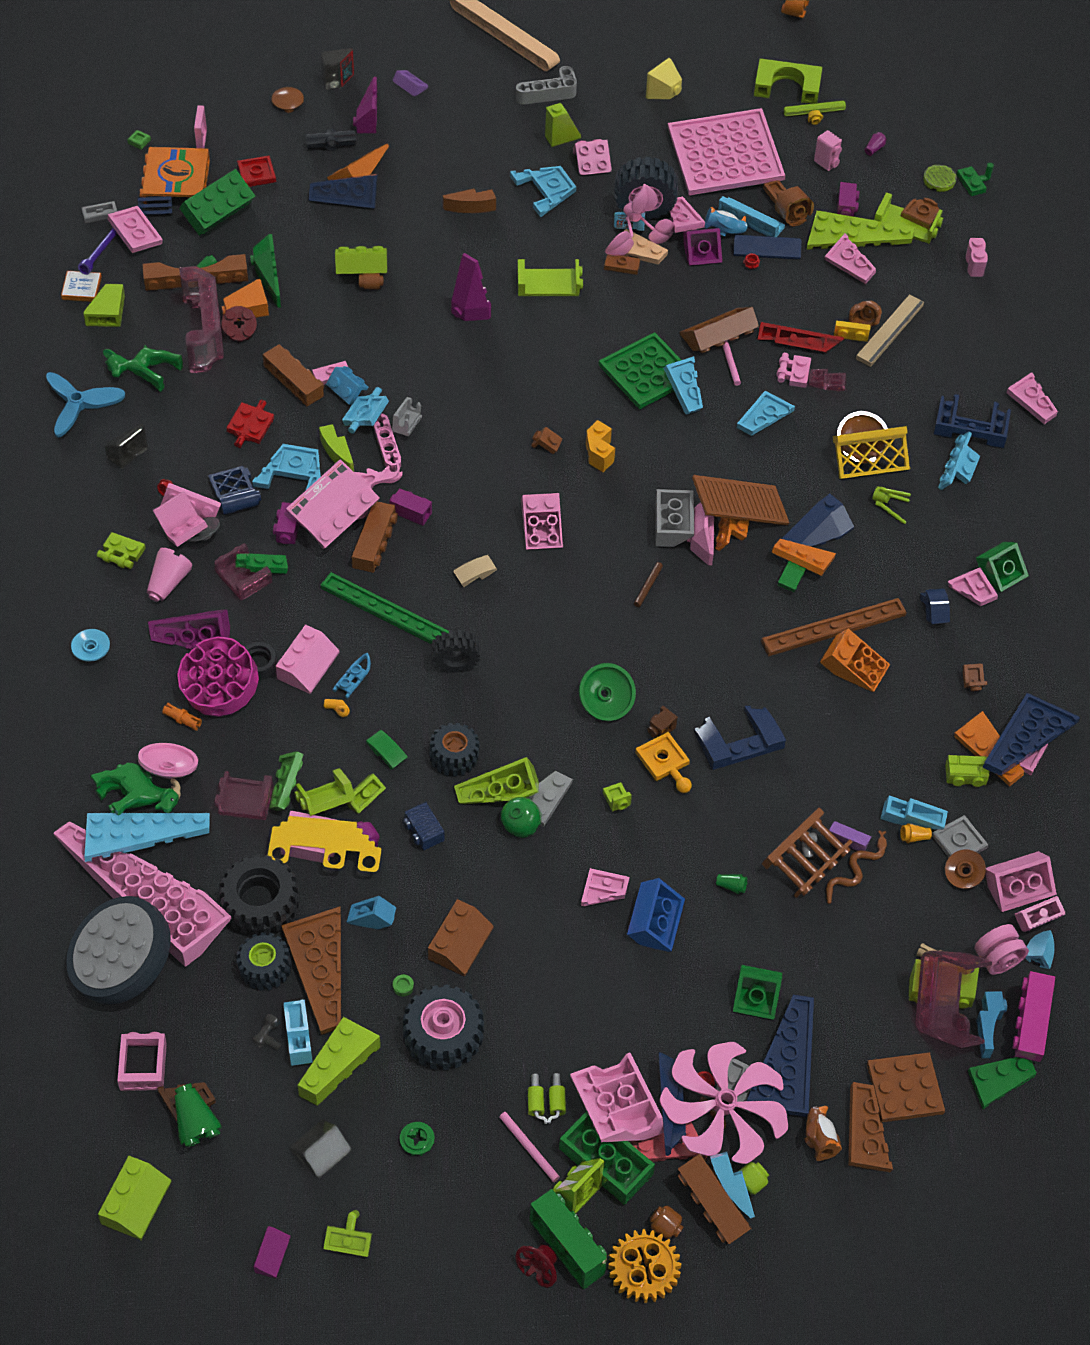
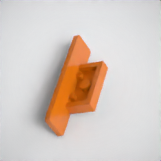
M721 517L719 533L716 538V550L720 551L728 545L731 535L744 540L747 537L749 520Z

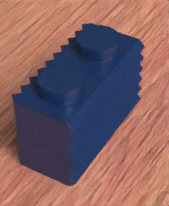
M427 802L404 811V826L407 830L411 829L413 833L412 838L417 846L420 845L423 850H426L445 840L444 829H442Z

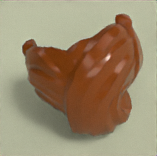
M872 300L860 302L850 309L849 322L867 324L871 328L879 324L882 309Z

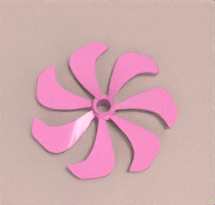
M735 1042L716 1044L709 1049L707 1058L711 1073L720 1089L719 1092L704 1081L695 1071L692 1065L695 1050H685L679 1053L673 1065L672 1076L674 1080L682 1087L714 1098V1100L695 1103L682 1102L677 1100L670 1093L669 1089L665 1087L660 1096V1103L668 1118L676 1124L692 1122L712 1109L716 1111L717 1114L713 1122L702 1135L698 1137L682 1136V1141L689 1151L705 1156H713L720 1152L723 1141L724 1116L730 1114L740 1140V1149L731 1160L736 1163L748 1164L762 1153L764 1143L761 1137L734 1111L735 1106L755 1113L768 1121L776 1139L780 1138L788 1130L787 1113L783 1105L778 1102H737V1096L758 1085H769L782 1091L783 1080L781 1075L768 1065L756 1062L746 1069L734 1091L728 1089L729 1063L732 1058L746 1053V1050ZM722 1100H726L729 1104L723 1103Z

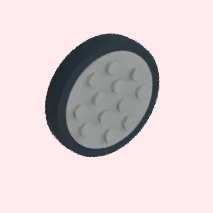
M134 896L114 898L98 906L78 926L68 948L67 972L73 985L87 998L102 1004H118L139 995L157 978L167 960L171 934L165 917L154 905Z

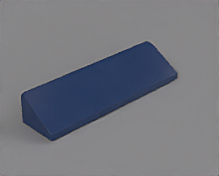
M735 235L734 256H746L753 253L758 257L801 259V239Z

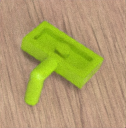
M353 1210L348 1214L346 1229L327 1226L324 1249L369 1256L372 1233L355 1230L356 1219L360 1215L357 1210Z

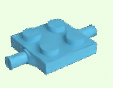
M376 387L372 394L356 398L342 419L345 426H350L348 428L350 433L354 434L359 426H373L376 423V420L389 402L386 396H379L382 392L381 388Z

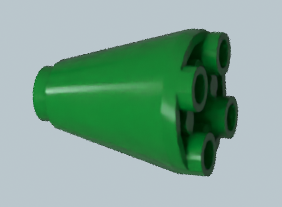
M190 1083L175 1089L176 1095L174 1097L180 1144L191 1147L200 1143L199 1139L206 1136V1138L210 1139L220 1135L221 1123L196 1088H193Z

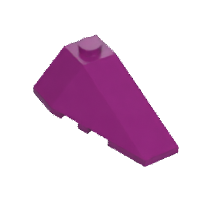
M373 77L357 108V115L353 117V126L357 127V133H376L377 77Z
M466 253L461 258L451 301V313L464 321L488 320L491 318V303L486 299V288L482 286L481 279L483 276L478 261Z
M227 609L148 621L151 641L184 646L189 649L197 647L196 644L202 640L217 636L229 638L230 635Z

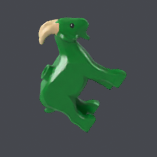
M135 763L118 764L115 770H105L90 775L96 787L100 786V788L96 789V794L101 800L106 797L109 791L121 789L125 797L108 806L110 813H116L118 816L125 809L145 807L157 802L160 803L155 806V809H161L165 813H170L177 805L181 796V787L177 780L171 779L173 784L171 788H159L153 785L150 773L144 772L140 765Z

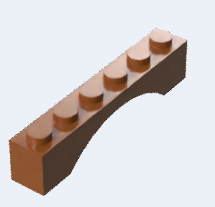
M245 254L227 256L213 265L197 269L174 268L160 262L143 264L146 291L248 281Z

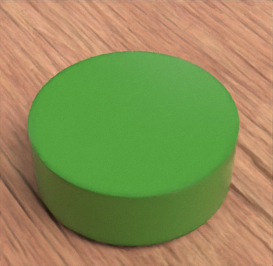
M403 974L393 980V991L395 994L405 997L412 993L414 982L410 976Z

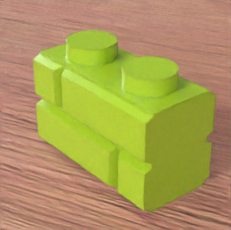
M948 755L945 765L947 783L955 786L972 784L975 787L986 785L989 778V770L983 768L987 757Z

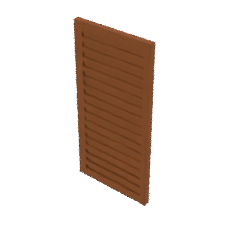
M699 475L692 476L705 515L789 525V520L776 486Z

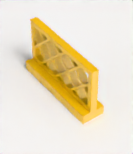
M907 426L833 436L839 479L910 469L906 440ZM896 438H901L902 446L899 450L891 445ZM878 441L886 444L881 453L874 448ZM861 443L869 447L864 455L856 450ZM847 445L852 449L847 457L841 454L840 446ZM889 447L896 452L891 461L883 455ZM871 450L879 455L874 463L866 458ZM854 452L862 457L857 465L849 460ZM898 455L904 459V466L898 467L893 463ZM881 457L888 462L885 469H880L876 465ZM863 460L871 464V467L866 472L859 468ZM846 462L854 467L850 474H844L843 466Z

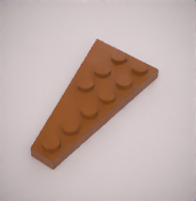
M341 907L282 925V931L321 1035L334 1031L341 1021Z

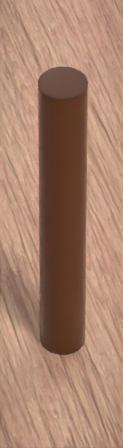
M657 562L634 602L636 607L642 605L663 567L662 563Z

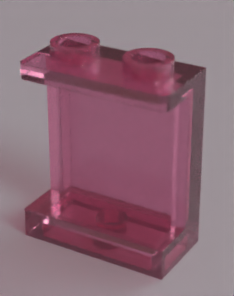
M245 543L235 547L232 551L214 561L216 573L241 601L272 583L271 571L267 566L258 572H250V569L235 567L236 554H250Z
M225 771L224 778L221 777L219 781L220 794H216L215 806L218 807V813L220 815L266 820L274 788L273 777L265 775L263 781L230 777V772Z

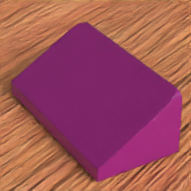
M268 1226L254 1264L255 1273L277 1278L291 1238L290 1235Z

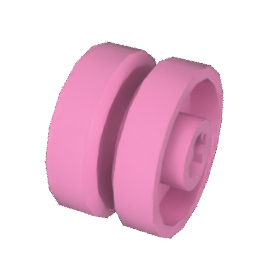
M1007 924L997 927L986 933L975 944V951L980 959L985 960L984 965L992 975L1010 970L1028 955L1029 950L1023 940L1018 939L1019 935L1013 925Z

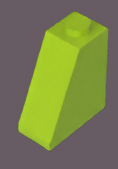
M561 103L546 107L545 137L552 147L581 138L578 129Z
M123 284L104 285L84 311L86 326L121 327L125 299Z

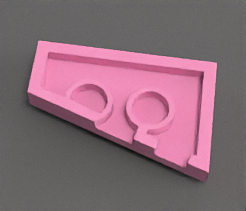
M683 196L677 197L674 208L669 211L671 221L674 224V232L678 233L704 228L705 221Z
M846 233L825 255L826 261L865 284L876 273V268L865 255L860 253L857 246L849 240Z
M1031 372L1010 386L1006 393L1043 424H1046L1057 416L1058 411L1049 397L1044 395L1041 385L1037 384L1034 379L1035 376Z
M168 484L161 505L179 493L185 492L200 518L216 517L221 505L220 502L174 484Z

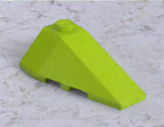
M525 757L457 784L454 788L459 804L509 801L515 797L526 798L539 793V782L533 764Z

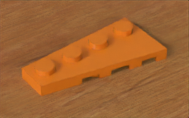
M982 711L957 730L954 737L975 756L988 757L1000 735ZM1017 764L1003 775L997 776L1008 786H1011L1024 776V770L1020 764Z

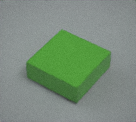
M136 130L127 140L128 144L142 150L151 141V137Z

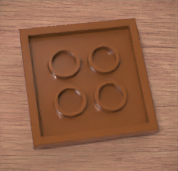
M930 1052L868 1060L867 1067L871 1083L874 1085L881 1123L943 1115L945 1113Z

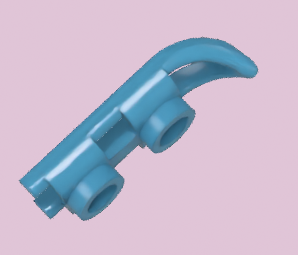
M368 653L363 654L349 667L332 689L333 692L340 688L347 692L345 698H349L370 670L371 661ZM364 659H367L366 670L359 665ZM355 677L358 678L356 683L352 682Z

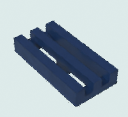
M171 196L137 198L138 207L141 211L142 208L169 207V210L142 211L144 215L172 214ZM168 201V203L142 204V202Z

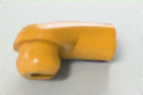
M324 700V708L334 709L341 717H346L349 714V707L343 700Z

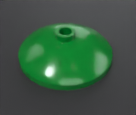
M602 663L590 668L582 677L579 685V698L582 706L588 714L602 721H614L625 716L631 710L636 697L635 684L630 674L622 667L612 663ZM602 690L606 692V697L601 695Z

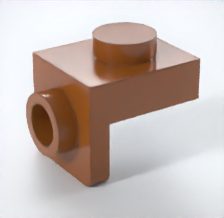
M544 427L541 431L537 430L532 437L534 441L531 446L535 448L537 445H541L554 454L557 452L563 438L549 428Z
M983 664L962 666L964 688H970V691H980L982 687L987 685V681H984Z

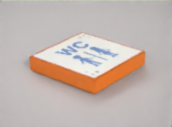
M67 271L61 293L62 300L92 302L99 291L102 278L101 273L90 272L88 275H85L80 271Z

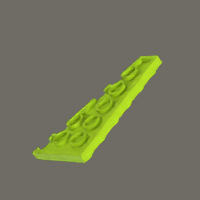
M816 211L807 250L819 246L822 249L834 246L845 233L849 240L857 247L874 243V246L888 242L891 245L911 244L915 227Z

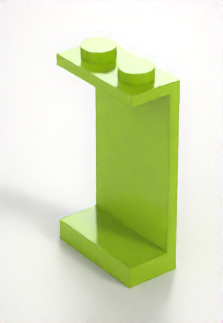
M886 193L875 214L874 220L915 227L913 239L930 244L932 238L937 236V227H941L944 218L941 217L943 210L939 209L929 230L901 217V212L904 208L892 205V194Z
M518 259V296H579L580 289H583V279H580L582 277V266H579V259H575V269H525V259Z

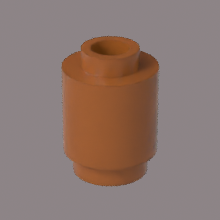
M380 273L359 274V288L380 289V286H383V275H380Z

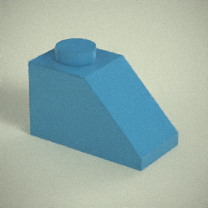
M376 896L352 904L347 923L373 929L388 927L394 921L396 907L382 897Z

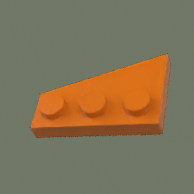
M779 539L772 550V553L821 576L836 555L833 552L784 539Z

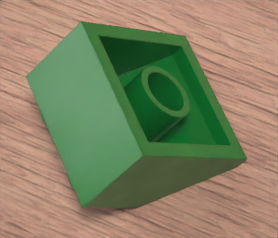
M1002 542L976 557L979 568H981L988 581L998 592L1004 591L1029 576L1019 547L1015 542Z
M741 965L733 1012L774 1020L782 973Z

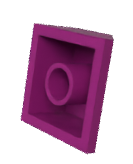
M720 228L683 231L684 249L689 265L722 262Z

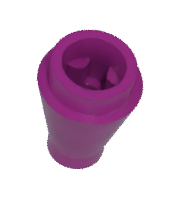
M880 132L873 134L867 147L864 149L865 153L872 156L873 153L885 146L887 141L885 135Z

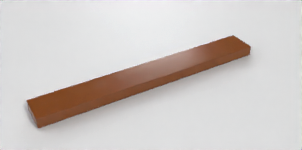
M899 598L763 637L761 643L768 656H772L835 637L848 628L853 632L906 616V610Z

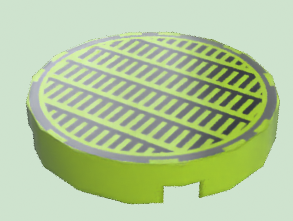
M933 165L926 169L923 180L928 188L944 192L954 187L957 176L947 166Z

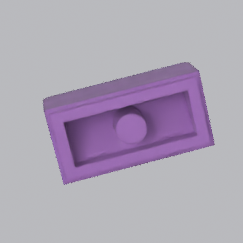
M407 70L396 71L393 78L395 84L413 96H417L428 88L426 83Z
M834 821L829 829L843 845L851 839L853 842L849 848L857 851H865L871 839V836Z

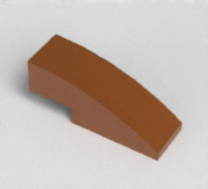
M469 189L443 195V209L459 213L495 211L496 197L492 189L476 193L475 189Z

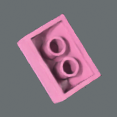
M305 625L277 663V679L311 694L340 652L321 631Z
M1039 851L986 868L985 875L988 888L1001 912L1057 895L1050 857Z

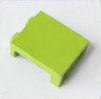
M340 768L333 770L335 781L305 792L299 783L296 784L295 798L301 804L302 809L307 810L310 816L356 800L352 784Z

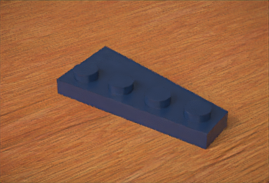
M378 174L310 183L309 200L375 208Z

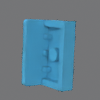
M335 367L326 385L345 402L352 405L361 390H367L368 386L362 378L355 376L349 367Z

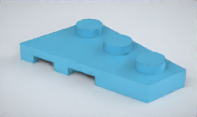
M694 356L668 364L663 368L686 415L703 408L700 388L697 386L696 381L698 377L697 371L694 370Z
M764 391L737 423V428L752 436L795 410V406Z

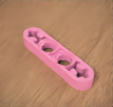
M381 413L373 425V429L385 467L390 466V471H396V463L399 465V468L401 467V456L387 415ZM379 421L383 423V427H380ZM382 433L389 434V436L386 438H383L380 435ZM387 446L394 448L391 451L384 450ZM391 457H393V460H394L395 463H392V462H391V460H390Z

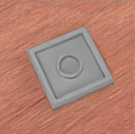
M965 815L945 825L944 829H938L932 833L933 839L948 857L956 851L963 849L980 853L988 848L987 842Z

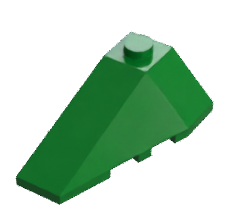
M268 234L253 248V255H250L251 266L255 265L256 274L277 308H280L281 302L272 234Z

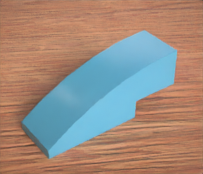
M889 795L884 802L881 819L899 825L909 823L925 828L944 829L948 811L912 798L907 802Z
M305 1000L284 1002L291 1066L313 1063Z
M727 1152L710 1156L715 1173L729 1197L750 1218L755 1217L742 1171L733 1173Z

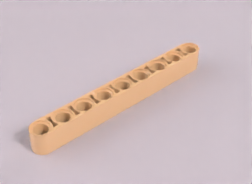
M450 0V5L456 12L542 70L549 71L560 63V58L556 52L478 0Z

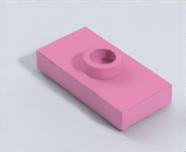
M346 361L313 369L312 374L325 385L335 367L348 366Z

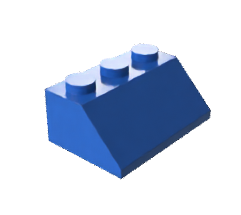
M660 878L641 882L627 935L642 946L667 952L672 951L685 898Z

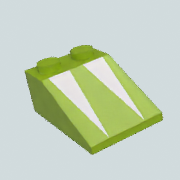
M601 1158L584 1161L578 1167H572L567 1174L568 1177L563 1182L559 1181L554 1186L553 1191L556 1195L559 1193L564 1198L565 1206L569 1211L577 1213L601 1188L604 1160Z

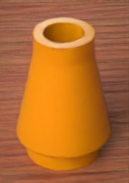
M909 823L902 825L900 830L901 840L906 841V843L930 840L932 836L931 828Z

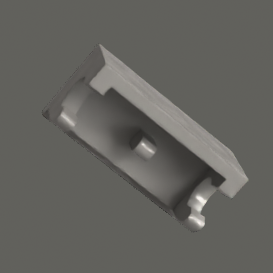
M407 397L393 415V432L406 436L411 434L422 418V415H420V402L417 403V408H413L411 405L412 398Z

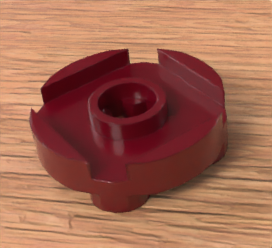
M234 306L226 310L222 317L221 325L223 332L231 340L241 342L249 339L254 334L257 321L252 310L243 306ZM237 319H240L241 322H244V325H241V328H238L237 325H234V322H237Z

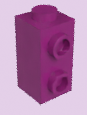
M840 182L837 214L854 217V212H858L859 202L856 201L859 199V191H856L857 184Z
M400 488L396 494L391 496L390 504L395 505V513H398V516L424 526L432 514V502L426 498H421Z
M282 502L281 509L277 510L278 522L274 524L273 534L276 535V541L279 543L295 544L299 523L286 510L291 503Z

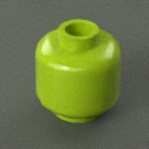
M749 1162L739 1170L743 1173L747 1191L751 1195L757 1194L768 1184L767 1177L769 1174L759 1162L756 1164Z

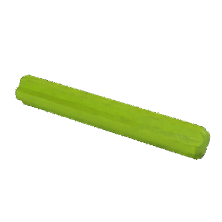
M845 101L787 106L784 107V115H804L813 110H819L821 113L841 111L846 109Z

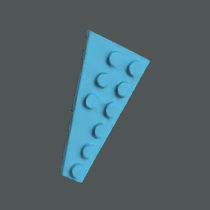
M87 813L85 862L92 861L93 857L101 855L103 858L109 857L110 853L121 851L127 853L155 846V843L165 841V843L173 842L174 838L182 836L190 838L209 833V813H122L119 816L116 813Z

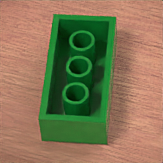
M234 169L185 200L179 209L200 236L250 204L255 198V194L238 171Z
M587 1111L560 1138L559 1150L578 1166L584 1161L599 1158L604 1160L601 1185L624 1205L654 1174L655 1164L628 1141L601 1142Z
M551 1189L530 1204L529 1221L584 1290L605 1275L607 1253L601 1245L597 1246L592 1240L591 1232L580 1225L576 1213L568 1210L565 1206L564 1198L559 1193L556 1195Z

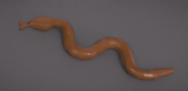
M879 831L881 837L878 839L877 848L879 851L877 853L859 850L849 857V865L855 874L853 879L835 877L828 882L826 888L828 904H831L834 885L839 884L851 887L861 882L863 875L857 864V859L877 860L883 857L887 847L886 839L883 836L886 831Z

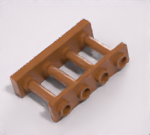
M820 808L815 810L762 863L766 869L772 864L775 867L777 866L799 888L794 894L796 898L800 894L805 896L813 888L810 884L813 881L818 883L825 876L823 871L826 868L831 870L838 863L836 858L839 855L843 858L851 850L849 848L853 842L851 839L843 845L821 823L820 817L824 812ZM810 827L816 828L838 850L832 857L809 836L810 833L807 830ZM797 840L803 841L825 863L819 870L795 848L796 845L794 843ZM785 852L787 854L790 853L812 875L806 883L783 861L782 855Z

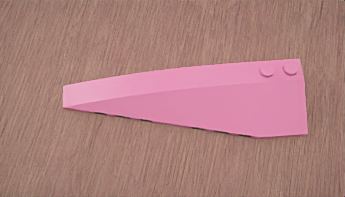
M70 821L53 833L60 843L113 899L124 896L138 897L151 903L162 913L170 928L171 943L169 952L185 967L203 954L232 919L222 907L202 890H195L190 884L174 879L173 875L159 871L156 866L131 853L127 854L119 851L110 853L109 857L103 858L101 855L93 857L92 861L85 862L86 830Z

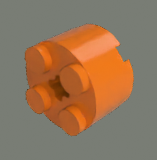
M786 0L785 4L783 3L781 13L804 18L806 14L804 9L808 6L809 0Z

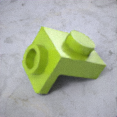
M621 782L603 788V794L612 812L618 809L623 810L631 805L632 795L630 792L625 791Z

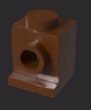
M662 706L658 715L655 714L649 722L650 727L647 728L648 733L656 738L667 732L671 733L676 728L677 716Z

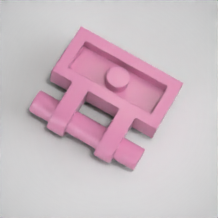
M782 353V357L779 359L780 368L777 370V381L783 383L784 380H790V386L806 388L811 358L794 355V359L789 360V354Z

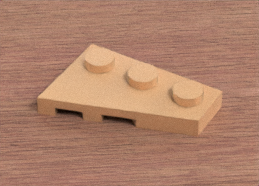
M633 232V237L631 238L634 241L633 247L622 256L628 257L630 255L640 258L641 261L659 265L668 255V250Z

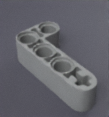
M563 66L559 69V78L517 84L516 102L518 104H532L574 98L576 96L577 80L573 69L569 66Z

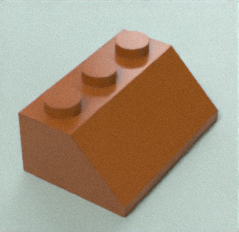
M457 899L428 947V960L465 977L494 926L475 907Z

